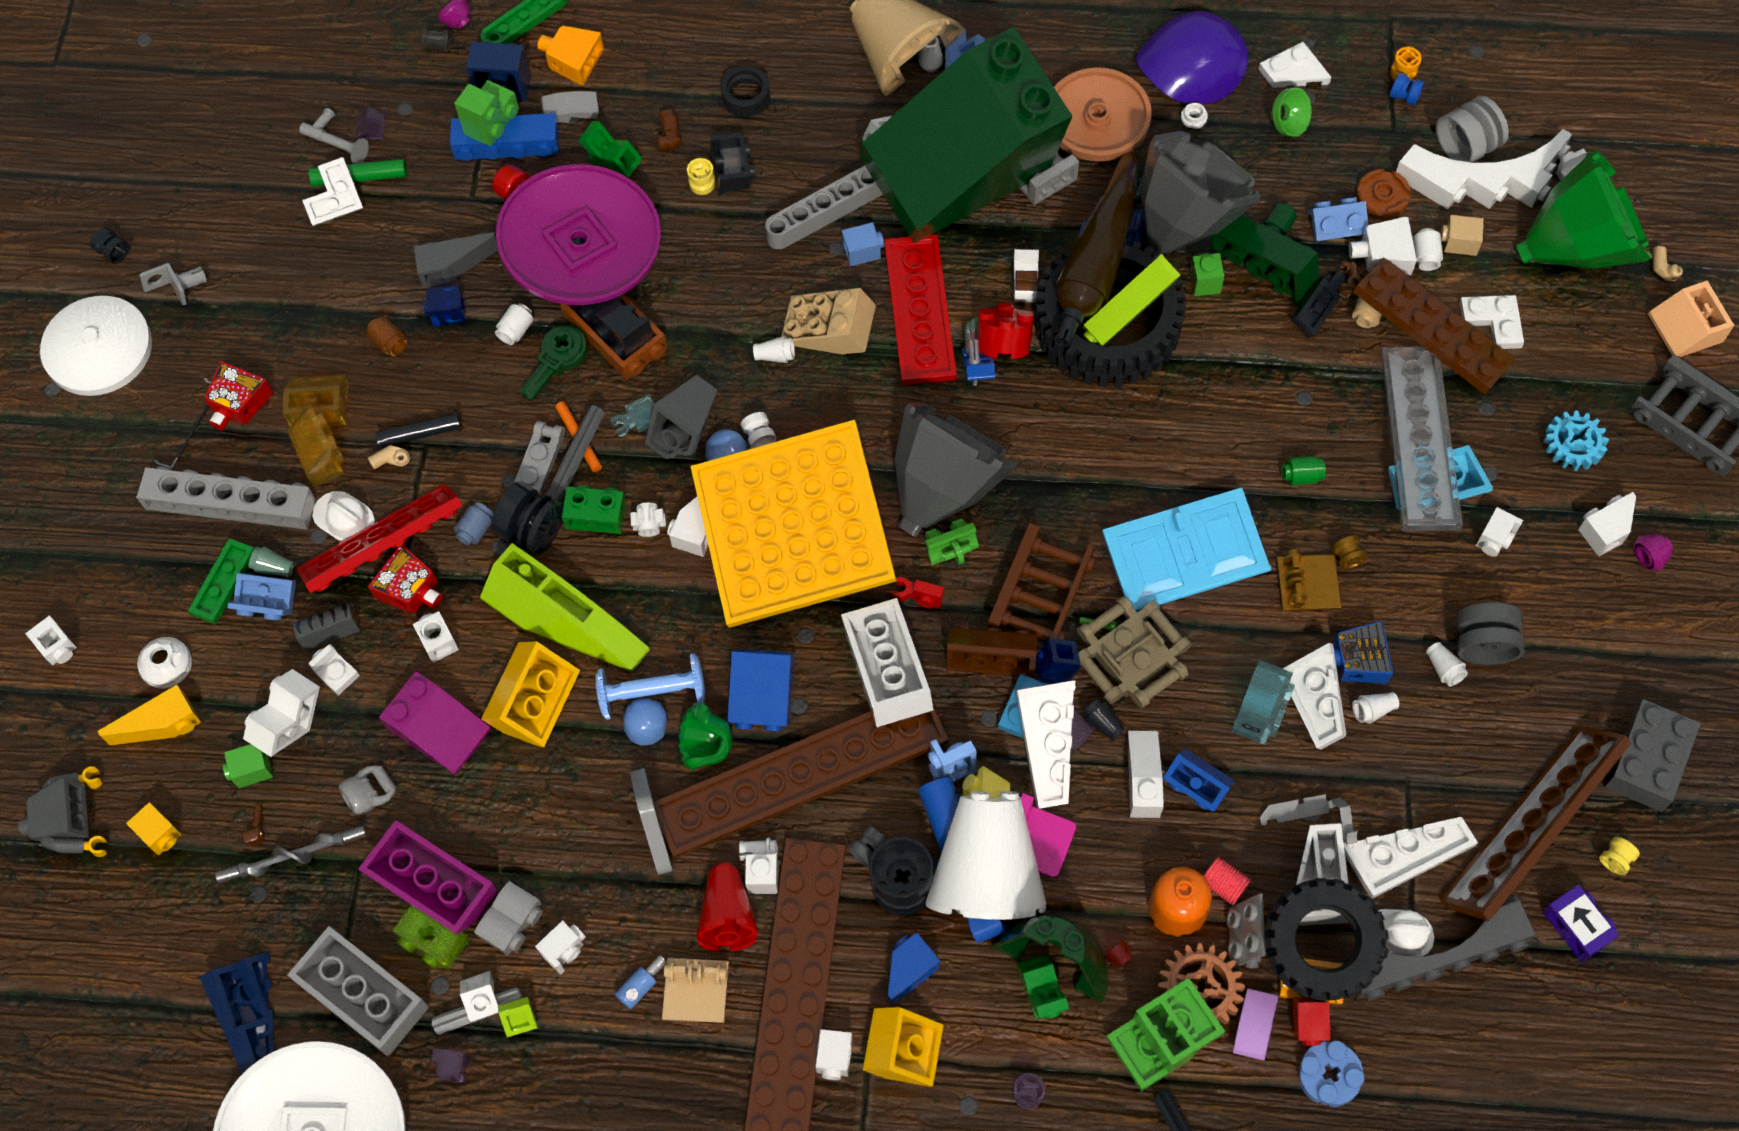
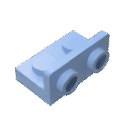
M936 739L930 742L931 752L928 753V757L931 763L928 766L935 780L950 777L953 783H956L968 775L976 773V749L971 741L965 744L961 742L949 747L946 753H943Z

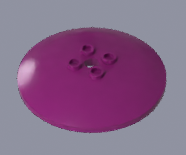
M573 164L544 170L520 184L510 194L501 208L496 225V241L499 256L504 267L511 277L524 289L540 298L555 303L590 305L614 299L641 282L657 258L661 242V227L652 201L635 182L616 171L604 167ZM577 237L587 240L582 245H576L572 242Z

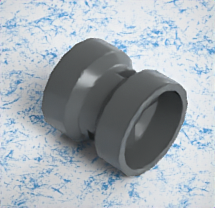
M868 826L862 832V837L859 840H854L848 846V850L864 867L869 868V861L874 850L887 840L874 827Z

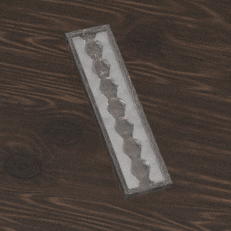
M1424 347L1382 348L1381 357L1401 530L1461 531L1463 522L1441 360Z

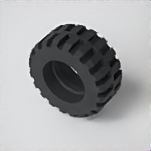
M1316 878L1297 884L1286 891L1274 903L1272 910L1268 913L1264 930L1265 955L1270 961L1274 974L1278 975L1283 981L1282 983L1289 989L1296 991L1299 995L1316 1000H1339L1356 995L1357 992L1366 989L1373 983L1372 980L1375 976L1380 974L1383 969L1382 963L1384 958H1387L1389 948H1386L1387 939H1389L1388 929L1385 930L1383 923L1385 918L1382 911L1379 912L1374 905L1376 902L1370 896L1362 893L1361 888L1354 884L1344 883V880ZM1328 909L1338 912L1349 921L1354 930V951L1348 961L1338 968L1331 970L1315 968L1308 964L1298 952L1295 941L1297 927L1307 914L1315 910Z

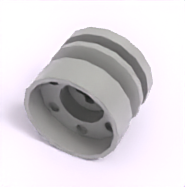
M1481 95L1461 105L1460 108L1440 117L1436 123L1438 141L1445 154L1452 160L1473 163L1482 158L1484 154L1490 153L1504 145L1509 136L1507 121L1501 109L1490 98Z

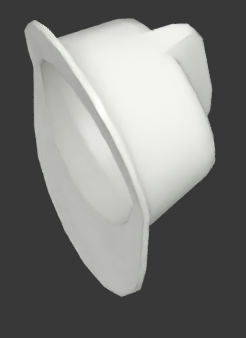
M333 491L323 495L313 507L312 516L315 524L341 542L375 523L372 511L364 503L342 491Z
M1378 910L1379 912L1382 911L1385 918L1383 921L1385 930L1388 929L1389 939H1387L1386 948H1389V953L1403 956H1425L1433 947L1434 933L1432 926L1426 918L1411 910Z

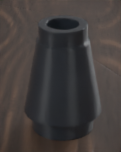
M1099 698L1081 713L1086 718V723L1105 735L1112 742L1125 730L1106 701L1102 702Z

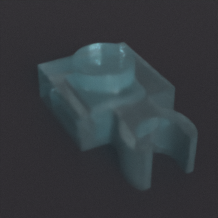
M649 394L625 406L627 414L614 416L610 420L612 427L617 424H623V427L616 430L619 437L626 435L633 427L637 429L638 433L649 427L655 404Z

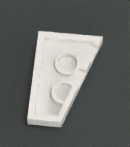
M1328 643L1279 670L1316 748L1320 750L1346 736L1333 644Z

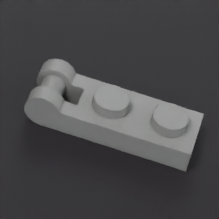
M536 421L532 438L514 483L522 482L538 490L539 495H542L562 444L565 427L559 425L551 427L547 426L546 422ZM544 436L551 438L550 443L542 442Z

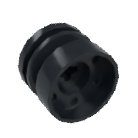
M516 482L506 490L500 499L492 518L491 531L493 535L509 543L517 541L519 548L539 556L550 547L563 522L562 512L564 504L556 499H552L548 495L543 494L540 496L538 490L522 482Z
M894 837L884 841L874 850L869 861V875L872 893L876 902L885 911L894 915H911L921 911L926 906V899L934 878V867L928 849L919 841L908 837ZM902 879L904 882L908 881V883L904 885L903 882H898V880Z

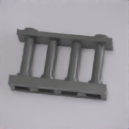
M1673 355L1660 373V376L1665 381L1648 401L1639 396L1628 413L1633 415L1638 422L1648 425L1704 463L1712 472L1725 477L1736 463V460L1730 457V455L1739 445V397L1676 355ZM1676 386L1689 396L1671 417L1657 407ZM1700 402L1713 412L1700 429L1694 433L1681 423ZM1724 418L1735 425L1737 429L1722 448L1718 449L1706 441V438Z

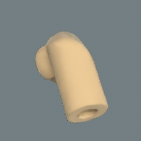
M1654 247L1652 250L1653 271L1665 281L1675 282L1682 276V268L1680 266L1677 267V264L1670 265L1667 263L1666 247Z

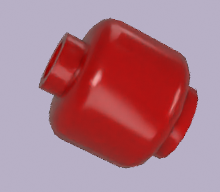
M505 165L496 172L493 178L494 192L499 197L507 200L510 194L525 180L529 179L530 176L527 172L516 166Z

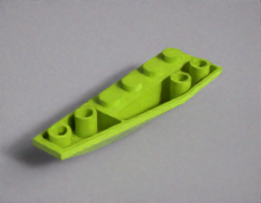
M513 543L493 564L480 599L523 630L631 672L650 651L647 645L601 607Z

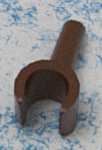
M259 804L255 805L253 828L243 831V839L248 844V847L264 842L260 823L262 805Z

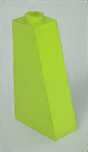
M1161 254L1083 325V329L1086 331L1083 333V336L1088 342L1104 346L1174 284L1180 274Z

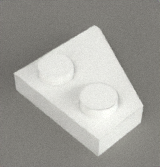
M1304 42L1261 62L1259 65V71L1273 88L1286 87L1288 85L1295 87L1306 86L1307 82L1320 81L1321 85H1327L1331 80V76Z

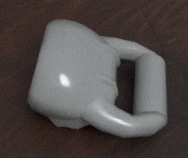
M372 765L366 766L355 776L343 780L339 784V791L351 811L359 815L369 812L375 806L388 802L395 795L396 786L382 766ZM369 773H373L385 791V795L378 796L377 790L373 788L369 779H367Z

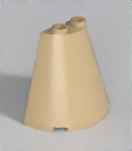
M856 0L850 7L852 23L882 94L885 97L905 82L899 67L936 36L946 48L965 32V29L957 21L915 0Z

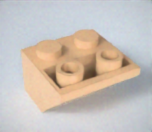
M1708 281L1680 290L1648 313L1671 355H1676L1677 357H1682L1724 342L1735 326Z

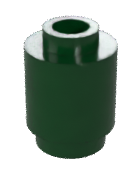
M1276 203L1262 224L1281 235H1287L1297 219V214L1291 205Z

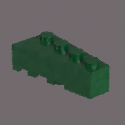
M1244 214L1219 233L1210 236V246L1212 249L1238 267L1244 264L1251 273V276L1257 280L1263 277L1274 285L1273 291L1281 296L1284 293L1288 294L1294 299L1292 304L1297 307L1301 304L1317 279H1319L1318 253L1309 246H1303L1293 241L1287 235H1281L1269 229L1264 224L1248 219Z

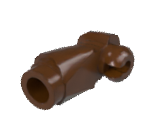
M663 110L659 113L663 136H658L656 143L659 150L666 149L667 152L677 149L682 142L678 133L679 120L673 110Z

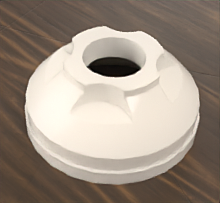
M156 638L141 650L137 662L138 671L144 681L150 686L159 689L170 688L181 683L187 677L192 667V655L186 645L176 638ZM159 650L167 651L168 656L163 663L155 664L152 662L154 653Z

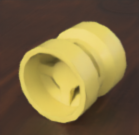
M704 158L692 160L687 167L690 189L699 195L710 193L715 187L712 163Z

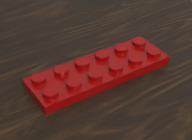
M938 234L929 235L915 244L910 237L884 239L902 385L957 380Z
M444 483L298 566L296 569L310 593L315 590L317 592L328 588L331 585V581L340 576L346 577L355 572L357 566L362 563L377 560L382 555V552L388 548L399 547L407 541L409 536L416 532L423 533L427 531L435 521L453 516L462 504L454 492Z

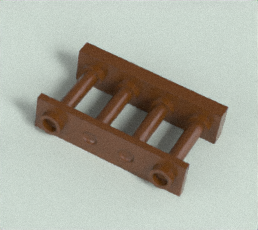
M1029 523L988 620V628H998L1001 630L1002 627L1007 628V626L1036 634L1037 637L1049 641L1047 654L1053 656L1055 648H1061L1067 634L1066 631H1063L1085 574L1086 572L1092 573L1097 558L1093 557L1094 546L1091 544L1088 545L1084 556L1043 542V538L1039 537L1040 526ZM1040 552L1079 566L1075 579L1071 580L1032 566L1033 563L1029 562L1032 553L1038 554ZM1029 576L1069 591L1065 604L1062 605L1023 591V587L1019 586L1022 577L1027 579ZM1020 601L1058 615L1059 618L1054 630L1013 616L1012 612L1009 611L1012 602L1017 603Z

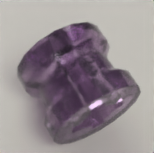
M1033 1073L1023 1074L1016 1079L1013 1088V1098L1018 1106L1024 1109L1038 1107L1045 1095L1044 1082Z

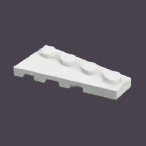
M1075 681L1015 691L1038 809L1068 804Z
M1458 817L1426 824L1415 829L1399 830L1388 835L1367 837L1365 840L1357 841V843L1346 844L1344 842L1346 859L1361 884L1373 899L1475 847L1478 842L1463 818Z

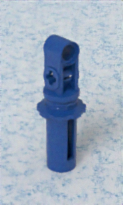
M950 777L934 780L918 789L941 854L959 802L957 791ZM940 858L934 864L935 869H937ZM968 918L970 930L977 943L1007 931L1004 919Z

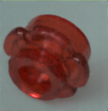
M1123 940L1120 941L1105 956L1111 963L1109 967L1116 964L1120 969L1133 956L1129 952L1132 949V945L1128 947Z

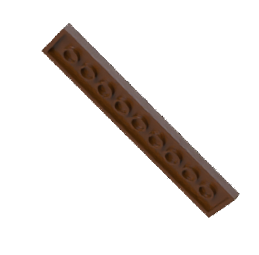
M934 708L933 711L880 727H876L872 712L870 711L654 801V806L673 858L676 859L931 751L930 742L935 739L940 747L948 744L949 739Z
M786 838L745 1131L810 1130L817 1076V1053L820 1030L823 1029L846 845Z

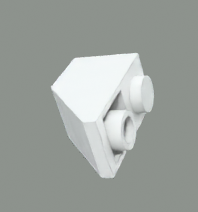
M1633 492L1625 497L1618 495L1611 499L1605 508L1601 510L1594 508L1583 516L1584 522L1578 530L1599 557L1621 545L1631 532L1636 495Z

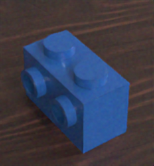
M1186 748L1177 755L1163 777L1171 788L1177 792L1187 794L1194 799L1193 801L1198 806L1212 812L1219 807L1235 780Z

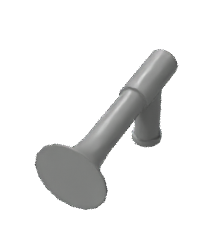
M329 108L324 109V112L313 125L305 122L301 124L299 128L301 134L348 152L354 164L362 163L366 158L369 149L366 139L361 138L356 142H349L322 130L331 118L335 116L334 112Z

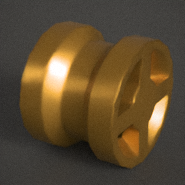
M1356 535L1343 538L1332 546L1334 554L1340 558L1339 565L1343 570L1354 568L1368 558L1366 551L1361 550V541Z

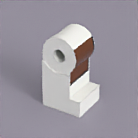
M1014 249V302H1036L1039 250Z

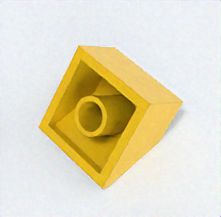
M901 1007L874 1008L863 1071L885 1079L933 1087L944 1025Z

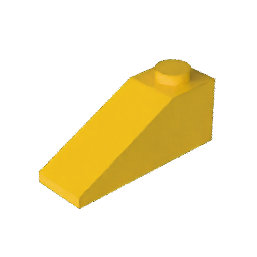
M175 685L98 730V733L109 745L175 738L191 732L195 725L201 723V720L186 694L178 685Z

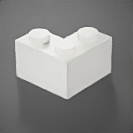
M293 669L282 676H277L272 681L269 687L270 696L268 704L257 711H252L245 720L246 727L243 739L270 757L309 732L320 687Z

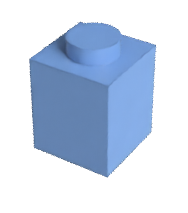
M873 222L842 230L843 247L850 267L881 259V248L884 247V241L881 232H876Z

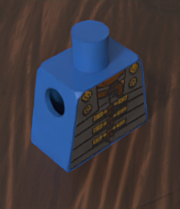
M1383 621L1337 633L1333 641L1339 679L1343 682L1388 684L1393 675V669Z

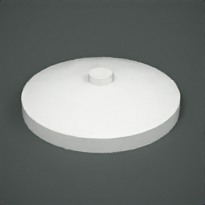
M112 296L88 297L68 305L50 321L41 339V361L51 379L64 390L85 396L107 394L125 386L142 371L151 353L152 335L147 321L131 303Z

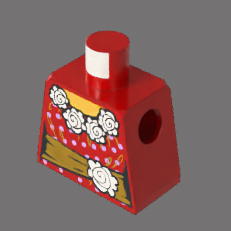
M221 361L205 396L206 403L211 411L214 412L209 420V424L221 431L224 430L230 420L242 425L247 424L273 394L267 380Z
M403 545L396 549L368 585L375 599L410 613H416L423 603L435 609L443 599V594L434 590L438 584L434 573Z

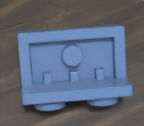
M1357 197L1340 199L1341 205L1331 206L1330 201L1314 203L1315 209L1307 210V215H1311L1314 241L1363 235L1365 228L1369 225L1366 201L1357 202Z
M237 573L234 602H228L227 608L236 609L237 615L254 616V612L264 613L265 619L281 620L282 616L292 614L296 580Z

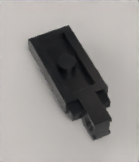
M1340 269L1329 271L1326 276L1323 275L1317 279L1290 318L1307 338L1316 334L1341 298L1338 287L1346 276Z

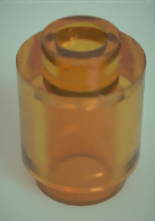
M386 317L375 318L369 323L367 337L385 354L397 356L406 348L407 340L404 333Z

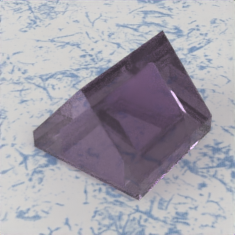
M368 106L359 114L356 138L383 139L385 115Z

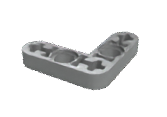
M641 768L631 771L630 776L637 807L657 873L662 875L672 872L671 861L656 814L645 769Z

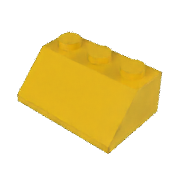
M537 641L518 642L481 720L504 734L539 747H544L580 670Z

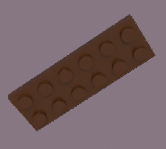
M1383 258L1353 291V293L1484 395L1515 360L1504 349L1386 258Z

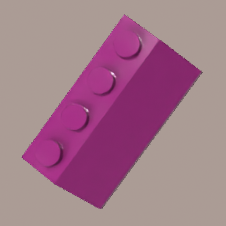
M397 820L394 821L358 868L360 872L456 935L478 921L499 894L491 881Z

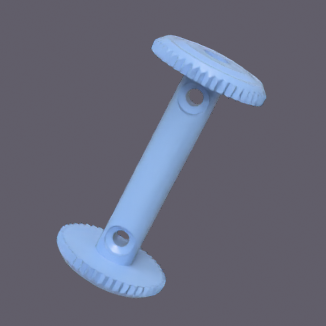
M694 653L690 654L692 671L685 674L676 673L621 682L616 685H607L604 669L600 668L596 672V693L602 716L607 720L611 719L610 702L616 699L625 700L681 691L685 688H695L697 703H703L705 701V684L699 657Z

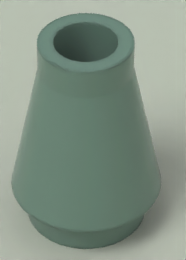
M265 546L262 548L255 547L249 560V568L253 569L257 574L284 576L287 578L291 576L295 564L293 561L282 557Z

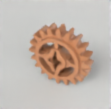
M1201 943L1198 944L1195 952L1192 951L1189 945H1186L1184 948L1185 956L1175 950L1173 953L1175 962L1166 959L1164 966L1169 971L1160 970L1159 977L1166 982L1158 983L1157 990L1167 992L1187 978L1191 980L1197 990L1198 982L1204 983L1205 990L1200 995L1205 1002L1215 1001V999L1223 1001L1219 1006L1210 1010L1217 1019L1226 1025L1229 1022L1227 1013L1236 1015L1238 1012L1237 1007L1233 1003L1241 1004L1244 999L1236 993L1242 992L1245 985L1235 982L1243 974L1242 972L1231 971L1236 961L1233 960L1225 963L1224 959L1227 953L1225 951L1219 956H1215L1214 945L1209 948L1207 953L1204 952ZM1201 965L1200 970L1196 973L1180 974L1188 966ZM1212 969L1220 975L1225 988L1220 987L1221 984L1214 979Z

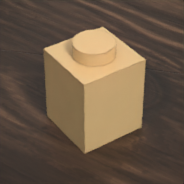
M1451 215L1447 225H1443L1441 229V241H1444V252L1477 256L1483 242L1484 218Z

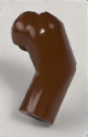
M1345 260L1340 263L1339 269L1345 274L1346 283L1350 287L1356 288L1362 281L1357 264L1353 261L1349 263Z

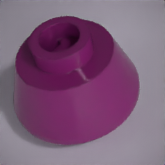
M452 0L438 13V20L452 29L455 26L461 29L471 20L468 17L471 11L467 0Z
M1648 534L1641 535L1635 540L1634 553L1640 564L1647 570L1660 571L1672 556L1673 545L1666 536Z

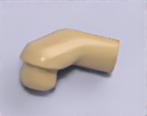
M390 445L369 456L368 460L375 470L386 463L405 466L410 460V455L405 449Z

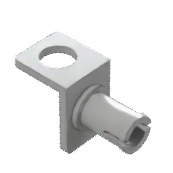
M167 263L139 274L144 292L170 283L182 305L187 304L184 294L185 289L207 282L200 266L178 275L173 272L170 264ZM157 274L161 275L158 281L148 282L150 277Z

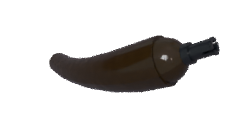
M1129 151L1118 159L1102 195L1073 245L1056 282L1058 302L1063 311L1061 314L1062 321L1054 341L1060 344L1065 334L1066 337L1062 346H1071L1077 326L1082 324L1083 319L1092 316L1108 303L1122 259L1138 183L1143 169V159L1136 152Z

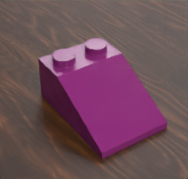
M416 671L379 716V719L388 731L454 775L457 774L491 730L490 726L461 703Z

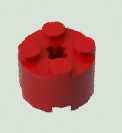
M1004 302L998 303L997 308L980 309L976 338L978 340L979 352L992 358H997L998 353L1011 354V359L1022 358L1028 355L1032 341L1033 312L1014 309L1013 304Z

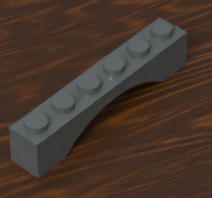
M1520 900L1501 906L1490 921L1483 920L1473 936L1461 945L1446 952L1429 956H1403L1388 952L1387 958H1384L1382 963L1383 969L1380 974L1375 976L1372 980L1373 983L1366 989L1357 992L1355 995L1356 1000L1366 997L1367 1001H1372L1384 996L1385 990L1395 987L1396 992L1412 987L1415 980L1424 978L1425 982H1429L1443 976L1442 971L1452 968L1454 972H1459L1472 966L1470 963L1472 961L1481 959L1485 963L1500 957L1499 952L1510 949L1511 953H1515L1529 947L1528 942L1535 936V933Z

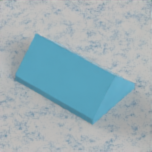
M1469 445L1447 451L1454 501L1492 491L1493 487ZM1433 455L1413 460L1419 469L1415 483L1422 492L1417 504L1421 510L1441 505L1434 494L1438 480L1431 471L1435 460ZM1400 463L1389 466L1388 471L1396 509L1406 511V504L1403 501L1405 496L1403 480L1400 477L1402 476Z

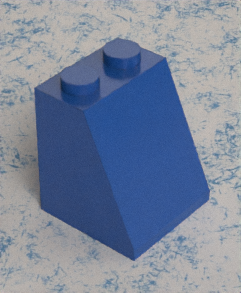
M736 649L732 651L728 723H735V728L752 729L753 724L764 725V730L782 731V726L789 725L796 652Z

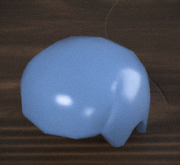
M729 429L719 430L713 433L705 443V458L707 461L746 451L749 450V445L738 432Z
M651 698L636 699L625 710L623 716L624 732L633 743L641 746L653 745L665 735L667 712L662 704Z

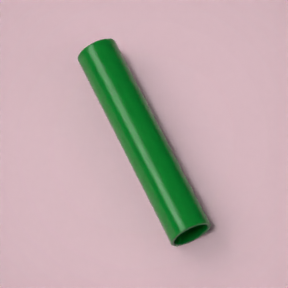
M405 159L346 164L353 182L407 177ZM309 168L311 186L325 185L319 168Z

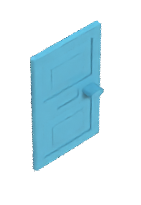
M1242 487L1102 530L1123 596L1131 602L1136 612L1142 610L1145 605L1153 600L1162 605L1271 571V565L1267 560Z

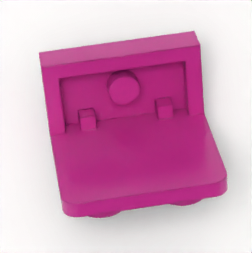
M1022 793L1021 801L1039 873L1056 878L1059 875L1076 831V824L1070 820L1033 807L1034 797Z

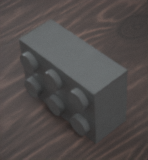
M1643 699L1632 711L1624 733L1631 744L1611 768L1604 788L1663 812L1675 798L1701 723Z

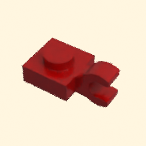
M897 577L896 585L904 587L905 590L903 592L893 590V599L897 598L901 602L912 597L913 601L922 607L941 609L944 600V587L916 580L914 583L904 577Z

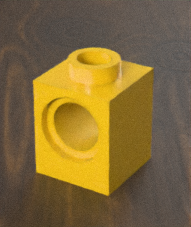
M150 802L126 823L158 856L163 851L172 848L177 838L181 835Z

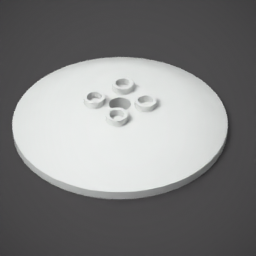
M304 1042L274 1051L248 1068L238 1078L224 1098L218 1111L213 1131H406L402 1103L397 1090L385 1072L374 1061L344 1045L331 1042Z

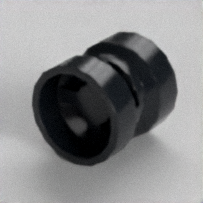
M107 227L97 230L90 241L91 248L97 253L103 254L105 259L113 264L121 262L127 256L130 249L129 243L126 240L116 237L115 232Z

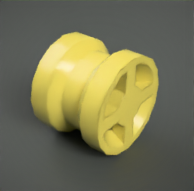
M1613 837L1609 842L1610 848L1608 851H1603L1599 859L1610 871L1619 875H1626L1630 870L1629 864L1636 861L1640 853L1629 841L1620 837Z

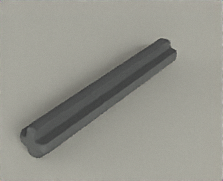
M595 405L589 407L546 493L552 499L561 502L605 414L600 407Z

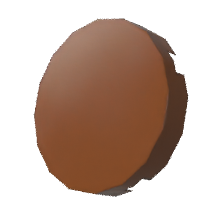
M1385 169L1370 171L1360 180L1356 190L1357 202L1366 201L1367 214L1373 217L1390 219L1399 216L1406 210L1410 201L1411 188L1407 180L1394 171L1391 173L1384 172Z

